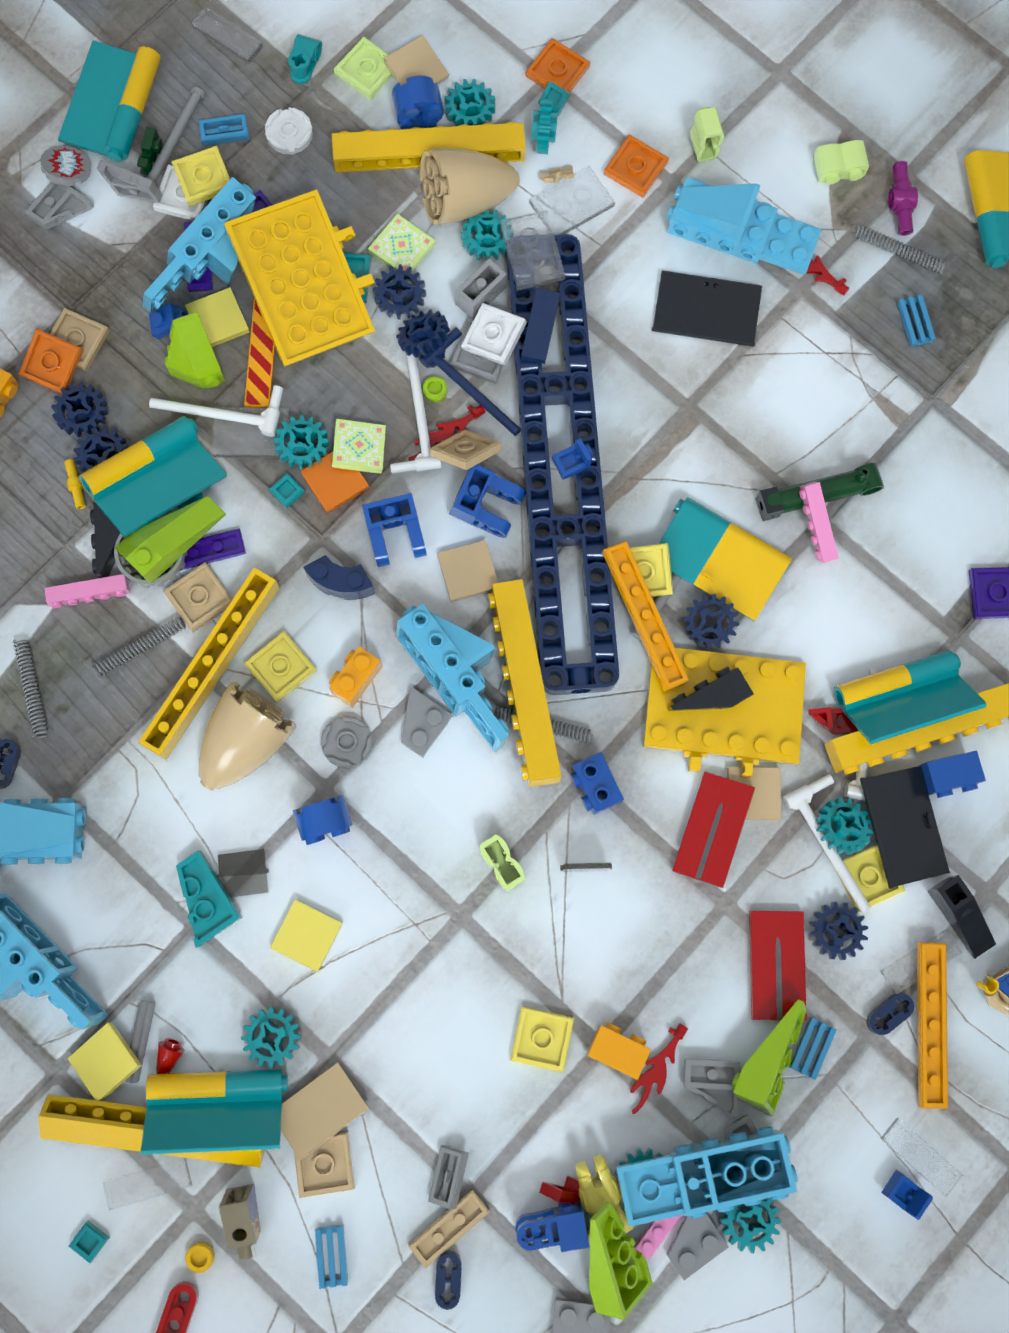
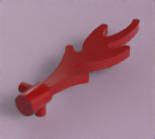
M818 255L815 257V262L811 258L806 273L820 274L815 277V281L827 283L845 296L850 289L845 285L847 280L843 278L838 282L824 267Z
M469 405L467 409L470 411V414L455 421L438 423L437 428L443 430L429 433L430 446L433 447L454 436L456 428H459V432L463 431L473 419L476 420L485 414V409L481 405L476 408ZM419 438L414 441L416 446L420 444ZM421 451L416 455L409 457V461L415 460V458L418 454L421 453Z
M679 1023L676 1029L670 1027L668 1032L674 1035L673 1039L660 1053L645 1062L646 1065L653 1064L654 1067L640 1076L630 1090L631 1093H634L640 1086H644V1093L638 1105L632 1110L633 1114H636L646 1102L653 1083L658 1084L657 1093L661 1094L667 1077L665 1058L669 1057L671 1063H675L674 1057L679 1039H683L688 1031V1028Z

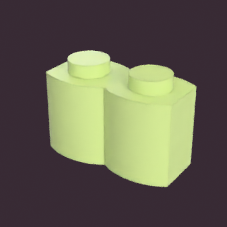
M703 107L694 115V126L690 130L698 162L715 159L720 153L719 145L724 140V133L716 107Z
M863 140L823 145L816 148L813 156L820 183L835 184L840 179L856 181L865 176L869 168Z
M495 834L480 844V853L483 860L489 867L494 869L495 878L504 890L509 892L524 882L523 869L515 859L510 857L509 848L500 836Z

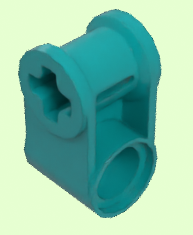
M300 34L296 36L292 51L288 57V63L291 68L290 76L293 82L305 84L311 79L316 63L321 56L322 41Z

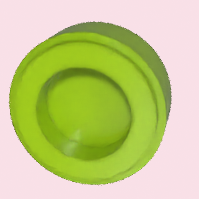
M437 376L426 379L423 383L424 397L433 403L444 400L447 395L446 382Z

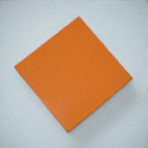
M551 38L525 71V77L544 89L549 81L570 93L590 68L591 62L554 38Z
M629 134L604 169L603 174L644 198L668 164L669 157Z
M36 328L18 375L62 394L61 388L68 391L69 384L72 381L84 349Z
M333 452L321 458L320 464L314 462L313 468L306 467L300 471L327 514L370 488L360 471L332 468Z

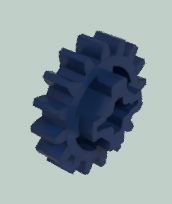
M399 264L398 270H394L392 266H389L390 272L388 274L382 270V279H375V283L378 286L373 288L374 295H377L374 297L375 303L380 304L379 309L381 312L387 310L389 318L393 313L397 315L398 320L401 319L402 314L410 318L411 311L416 314L419 312L417 305L424 306V299L421 297H426V290L423 289L425 282L420 280L419 272L412 274V267L410 266L406 271L403 270L401 264ZM405 279L409 280L413 284H408L405 281ZM399 290H403L401 295H397ZM386 299L391 300L394 303V305L387 302Z
M429 310L427 314L420 311L419 316L412 314L409 321L404 320L405 326L398 328L400 334L396 335L399 346L403 352L405 351L407 356L413 353L414 357L417 358L422 353L425 357L428 351L435 353V348L444 346L442 340L449 338L447 333L450 332V328L445 316H442L439 311L433 313L432 310Z
M83 382L79 383L78 388H75L72 383L69 384L70 390L68 391L61 388L60 390L63 395L61 397H54L58 404L51 405V408L56 412L52 417L57 422L61 430L65 429L68 435H71L74 431L77 437H81L82 432H87L91 435L90 430L95 427L99 431L98 423H106L102 415L109 414L105 407L108 403L105 398H102L103 394L101 391L96 390L91 384L86 388ZM93 400L95 401V404H96V409H95V410H93V408H92L93 405H94L93 402H92ZM65 409L68 410V413L66 414V416L68 417L67 420L65 418Z
M95 427L93 428L92 435H89L87 432L84 433L86 437L84 441L77 440L81 447L74 449L75 454L78 456L74 458V461L77 465H80L78 469L84 473L129 446L125 444V438L119 436L116 430H112L109 433L107 427H103L102 432H98Z
M705 594L702 595L703 601L700 603L694 599V609L690 607L686 609L691 615L684 617V620L690 623V625L684 628L685 631H692L689 639L698 638L697 646L705 642L707 649L711 648L712 643H715L717 648H721L720 641L722 640L729 644L730 641L727 636L729 634L736 636L737 633L732 628L740 624L733 620L734 617L739 615L738 612H731L734 604L725 605L726 597L723 596L718 601L716 600V594L712 595L711 600H708ZM716 604L721 606V608L717 611H708L704 605ZM696 612L701 615V624L695 628L694 617ZM721 613L716 620L717 626L715 628L708 626L701 629L707 622L705 618L707 615L714 617ZM728 615L729 624L725 631L721 627L722 619ZM705 632H714L718 637L710 639L701 635Z
M831 902V909L827 905H822L823 913L814 912L813 915L817 920L809 922V925L814 927V931L808 934L809 936L816 937L812 945L821 946L819 951L821 955L829 952V959L831 960L835 959L837 954L840 960H846V953L850 957H855L854 949H864L860 941L868 940L867 936L862 935L863 931L868 929V926L861 925V921L865 919L864 915L856 916L858 908L853 907L848 910V903L846 902L842 903L840 908L837 902ZM836 913L832 921H824L829 915ZM849 919L852 921L854 929L851 927ZM839 926V929L847 934L838 935V933L835 932L833 929H830V927ZM822 932L826 935L828 943L824 940ZM852 940L849 946L841 949L845 941Z

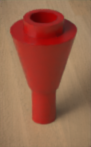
M167 1038L165 1041L158 1043L156 1074H169L185 1051L179 1041Z

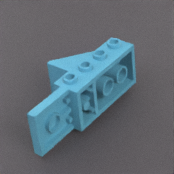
M232 177L168 249L166 263L168 266L143 295V307L150 313L154 308L159 310L167 301L166 295L170 290L176 291L182 284V277L188 283H191L194 278L199 280L207 270L205 267H208L227 285L232 282L238 258L225 230L224 223L252 213L256 197L248 185L241 184Z
M686 177L683 186L678 185L674 199L678 201L676 206H670L666 220L670 221L667 231L669 234L758 264L759 260L803 275L808 270L822 229L776 214L778 208L772 207L766 202L755 201L761 186L759 184L711 186L699 179Z
M424 604L417 608L416 606L410 607L402 614L403 617L397 621L396 638L454 716L457 717L465 712L494 752L498 751L504 746L509 736L507 733L509 729L501 718L497 719L491 712L493 708L490 702L485 697L482 698L486 682L479 672L481 668L490 663L495 647L482 638L428 611Z
M60 798L57 803H47V799H31L29 804H21L19 799H5L4 803L0 802L1 864L16 865L18 860H28V864H45V860L55 859L56 864H71L72 859H82V852L85 848L83 825L86 822L84 806L74 803V799Z
M6 893L0 894V1001L14 998L22 990L35 998L49 995V1001L55 1007L62 1008L68 1015V1021L76 1028L83 1030L101 1023L108 1014L72 977L79 968Z
M773 1126L756 1129L757 1134L746 1136V1132L729 1135L730 1140L719 1142L718 1138H713L702 1142L675 1147V1152L669 1153L666 1156L616 1166L628 1226H636L680 1215L699 1218L707 1215L706 1212L713 1210L726 1212L733 1210L735 1205L745 1204V1206L760 1204L762 1199L772 1197V1200H779L789 1197V1193L797 1192L795 1182L798 1181L794 1165L790 1163L788 1153H791V1148L787 1136H784V1133L778 1130H773Z

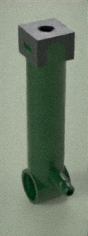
M869 463L853 471L778 489L776 486L760 490L755 499L763 522L779 518L783 513L803 509L804 501L801 499L799 491L801 490L800 486L820 482L825 503L859 494L861 496L874 494L882 490L884 484L877 464Z

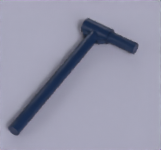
M457 327L447 334L449 337L447 340H442L443 347L438 346L435 348V353L428 351L427 356L424 357L422 355L419 357L420 362L426 368L438 366L514 436L520 433L521 428L444 359L446 349L462 335Z

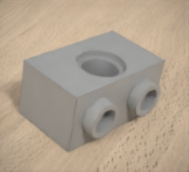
M489 258L455 291L456 305L474 320L482 303L489 305L507 288V273Z

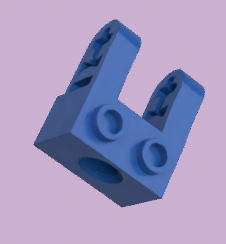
M477 464L468 469L449 511V515L495 536L506 538L511 524L505 519L481 509L482 499L485 493L488 492L512 504L520 505L526 491L522 487L495 475V472Z
M412 493L362 505L378 568L390 565L382 531L407 525L414 557L427 556Z
M558 1202L557 1207L520 1216L515 1224L518 1244L521 1248L528 1251L560 1245L562 1253L590 1247L584 1212L579 1202ZM539 1225H543L545 1233L540 1234L541 1229ZM527 1228H531L532 1235H526Z

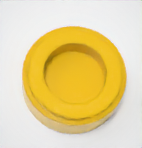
M206 1242L193 1244L185 1255V1263L188 1269L194 1273L207 1271L215 1259L214 1249Z

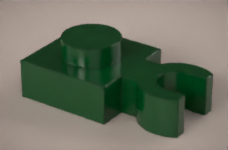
M146 127L140 147L142 153L137 161V167H141L140 174H149L152 169V162L155 163L157 154H160L162 150V140L159 138L156 128Z

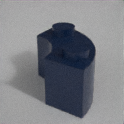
M324 555L303 567L313 585L327 595L344 598V600H358L375 594L373 585L361 564L353 567H341Z

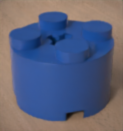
M413 76L407 78V83L401 86L400 82L396 84L392 90V98L400 129L436 127L437 122L444 115L438 83L436 82L435 84L433 78L428 76Z
M344 795L337 796L338 802H336L334 797L301 807L302 813L300 808L292 810L301 841L305 840L306 845H310L324 840V834L330 832L332 837L350 832L349 826L353 824Z

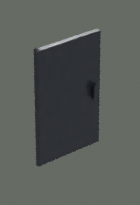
M662 270L652 331L754 347L762 285Z
M921 766L869 778H860L889 889L950 873Z

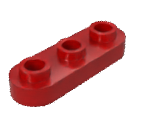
M185 1281L173 1287L166 1301L156 1333H187L199 1297L195 1285ZM181 1292L188 1293V1301H183L180 1298ZM173 1320L177 1321L179 1329H172L170 1322Z

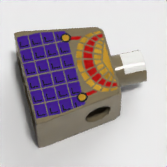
M254 1184L226 1189L219 1205L227 1247L228 1249L237 1248L240 1260L250 1259L256 1255L254 1244L257 1243L261 1231Z

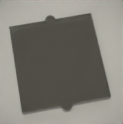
M265 849L218 855L219 874L217 877L230 898L269 893L267 879L269 869L266 868Z
M611 863L560 865V871L612 870Z

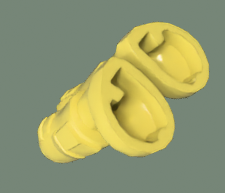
M602 1155L592 1158L595 1165V1173L597 1174L592 1177L585 1161L576 1163V1173L580 1186L579 1197L583 1210L591 1213L593 1217L605 1202L611 1203L624 1224V1232L628 1233L635 1226L629 1227L627 1224L625 1211L622 1210L619 1204L622 1199L620 1187L616 1178L612 1176L605 1158ZM589 1225L586 1229H587L588 1240L590 1241V1225Z

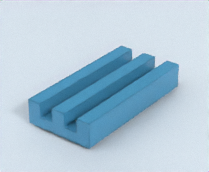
M246 114L198 120L203 146L250 139ZM240 123H242V125L229 126V127H228V125H233V124H240ZM218 127V128H215V129L205 130V128Z
M918 295L916 298H913V296L908 297L907 300H904V298L899 299L897 306L910 347L934 342L936 337L923 295ZM906 306H909L912 314V321L919 337L917 340Z
M810 1017L789 1068L816 1080L837 1029ZM814 1026L818 1027V1030L813 1039V1042L808 1051L803 1066L800 1067L798 1066V1064L806 1048V1045L814 1029ZM824 1031H827L810 1072L808 1071Z
M344 1225L316 1228L319 1289L325 1287L332 1288L339 1285L347 1286L348 1274ZM338 1232L341 1278L336 1279L333 1233ZM322 1234L327 1235L330 1280L325 1278Z

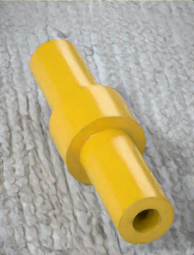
M68 459L64 461L68 476L66 480L68 490L72 492L76 509H83L86 507L82 492L84 487L78 477L75 461Z

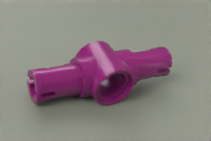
M898 161L893 164L894 184L888 194V206L890 210H894V214L897 216L898 234L900 236L910 235L914 231L912 213L918 203V190L916 187H912V183L909 181L908 164L906 161Z

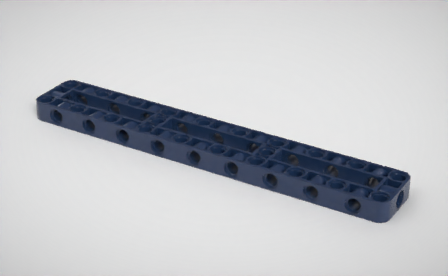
M570 234L516 237L508 244L507 268L511 314L522 317L527 321L514 348L539 665L544 690L549 695L607 692L615 687L619 679V663L611 575L602 553L604 549L608 548L581 247L577 237ZM568 249V250H571L572 252H571V253H565V252H563V250ZM521 252V253H523L524 255H522V256H517V255H515V253ZM553 267V269L558 271L557 290L561 293L559 313L560 316L562 315L561 336L563 359L566 361V372L542 373L541 363L521 359L523 349L521 343L525 341L535 296L534 268ZM574 294L576 298H569L566 295ZM526 297L528 298V300L520 301L518 300V298ZM578 339L581 343L574 344L570 340ZM577 384H581L585 387V389L577 390L574 386ZM551 386H558L561 390L554 392L549 388ZM532 387L536 392L528 393L524 389ZM568 404V407L570 406L569 427L571 446L575 445L576 439L581 438L584 444L587 443L590 446L593 457L590 468L574 475L576 500H578L579 514L554 515L545 406ZM583 430L587 431L590 435L588 437H581L578 432ZM534 433L539 435L540 439L531 440L528 436ZM589 477L594 483L586 485L582 482V479ZM538 480L543 482L544 486L536 488L532 485V482ZM588 525H594L598 528L599 531L596 533H590L587 531L586 527ZM565 526L570 527L573 533L566 535L562 533L561 528ZM539 528H544L549 534L539 536L535 531ZM580 545L583 551L582 576L584 596L587 597L586 622L588 645H591L592 661L591 663L567 664L557 547ZM598 573L603 577V580L601 582H594L590 575ZM547 576L552 579L553 583L546 586L541 584L539 579ZM603 622L608 630L599 632L594 624ZM548 625L554 626L557 633L547 635L543 628ZM603 671L610 673L612 680L610 682L601 681L599 673ZM550 675H556L561 679V683L557 686H552L548 683L547 678Z

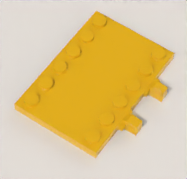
M317 189L224 223L225 230L283 367L375 332L361 297L365 295L363 289L375 283L371 273L360 278H356L355 273H351L342 251L344 248L342 243L354 239L356 235L352 226L340 231L337 226L332 227Z
M675 648L689 681L665 692L651 663L643 747L683 752V757L689 758L688 772L696 773L700 772L702 757H707V755L735 758V761H740V767H743V773L740 777L744 778L752 777L753 765L758 766L759 761L799 764L806 663ZM728 666L731 670L739 668L754 695L728 709L669 711L667 709L673 705L671 702L673 698L682 693H685L686 696L695 692L693 688L695 685L706 679L708 683L717 679L715 674Z

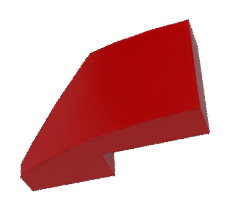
M840 708L808 709V714L832 735L851 734L859 731Z
M567 1176L564 1186L542 1182L539 1193L557 1202L574 1203L581 1201L579 1197V1182L573 1177Z

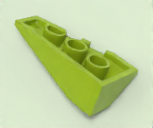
M198 312L172 320L169 335L171 342L170 345H167L168 356L164 359L170 375L201 389L214 388L221 382H224L225 378Z
M206 496L143 526L128 535L115 549L151 585L181 555L216 525L226 513L209 496Z
M797 1000L745 1063L741 1073L735 1075L732 1083L733 1093L738 1099L772 1117L785 1082L782 1081L783 1070L790 1067L792 1062V1049L790 1046L791 1043L796 1044L807 1011L804 1002L801 1000Z
M605 1202L590 1219L589 1290L596 1313L624 1320L652 1286L653 1282L646 1258L642 1253L636 1251L634 1239L626 1235L622 1220L611 1203Z

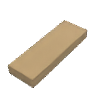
M472 1188L458 1200L456 1209H448L410 1242L408 1247L426 1269L484 1218L490 1210Z

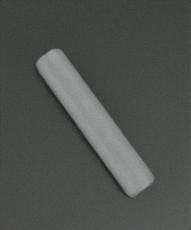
M142 1000L139 1003L130 1045L131 1050L142 1065L155 1009V1002ZM142 1066L125 1082L137 1083L140 1079Z

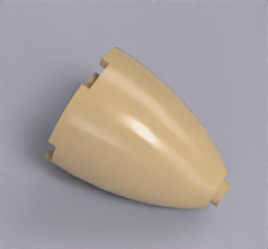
M434 148L424 151L420 162L419 180L423 181V191L426 197L422 199L426 215L433 225L456 223L467 220L470 217H475L477 214H483L484 211L490 210L506 200L520 184L519 173L515 171L514 167L496 157L478 151L458 148Z
M236 682L229 684L218 701L208 722L201 744L198 776L201 779L200 783L211 791L214 788L220 790L230 786L259 769L284 745L296 729L294 721L289 719L287 722L283 718L282 709L251 688L244 691L239 689L240 685Z

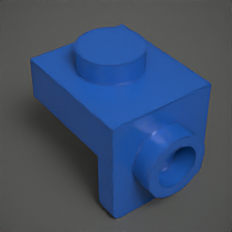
M170 303L150 313L152 337L161 339L169 335L172 320L188 315L187 310Z
M578 438L575 440V445L552 455V461L562 479L565 480L590 468L593 453L587 443L584 444L582 439Z
M895 1170L881 1192L917 1220L922 1217L933 1200L932 1195L921 1189L898 1170Z

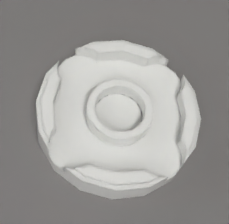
M288 108V110L279 109L268 117L265 123V135L269 145L275 151L282 154H295L303 151L310 144L313 128L309 117L303 111L296 108Z

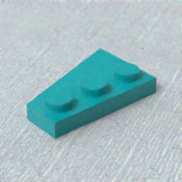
M201 850L196 851L176 865L183 897L186 898L189 910V922L192 924L194 931L195 948H198L243 917Z

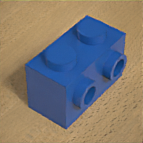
M977 750L928 761L919 765L922 768L928 794H937L938 798L953 795L952 790L961 788L962 792L978 789L977 784L986 781Z
M602 752L572 766L573 773H570V777L576 788L580 787L584 794L581 800L587 812L591 810L593 815H596L623 802L622 793Z

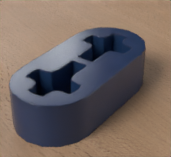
M10 739L0 740L1 774L5 775L4 779L0 780V789H4L11 784L21 755L20 746ZM9 747L11 750H13L12 755L7 754L5 758V754L2 753V749H7Z
M905 994L890 996L868 1015L866 1020L868 1029L877 1035L890 1033L911 1016L914 1011L913 1000ZM896 1000L906 1002V1004L903 1006L905 1009L904 1012L896 1011L895 1013H892V1011L898 1006ZM886 1015H888L889 1018H887L883 1022L885 1028H876V1016L879 1018H884Z
M450 1250L445 1251L438 1257L436 1265L435 1301L439 1307L445 1310L453 1309L457 1306L461 1290V1258L456 1252ZM447 1258H452V1262L457 1264V1267L452 1268L451 1277H446V1267L441 1266V1263H446ZM445 1283H451V1293L456 1294L455 1297H451L450 1302H445V1298L440 1296V1293L445 1292Z

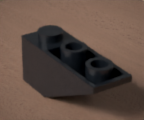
M93 501L94 510H90V519L95 534H91L92 548L95 549L92 569L93 573L99 578L109 577L116 562L114 548L120 532L95 501Z
M728 666L715 674L717 679L708 683L706 679L693 687L695 692L686 696L685 693H682L671 700L673 705L667 709L669 711L728 709L754 695L739 668L731 670Z
M959 875L947 877L928 890V893L973 959H976L996 945L974 896Z

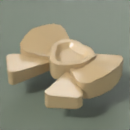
M572 165L550 169L549 171H539L540 179L544 183H554V178L555 183H560V177L566 180L574 178Z

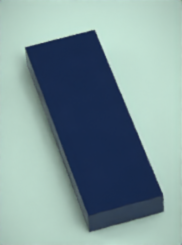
M536 288L521 354L522 360L546 363L561 293Z

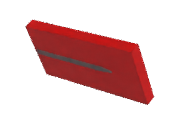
M704 771L672 870L673 872L724 888L755 787Z
M749 911L751 1019L782 1020L797 1000L803 1001L806 1006L804 911ZM807 1013L805 1015L804 1021H807Z

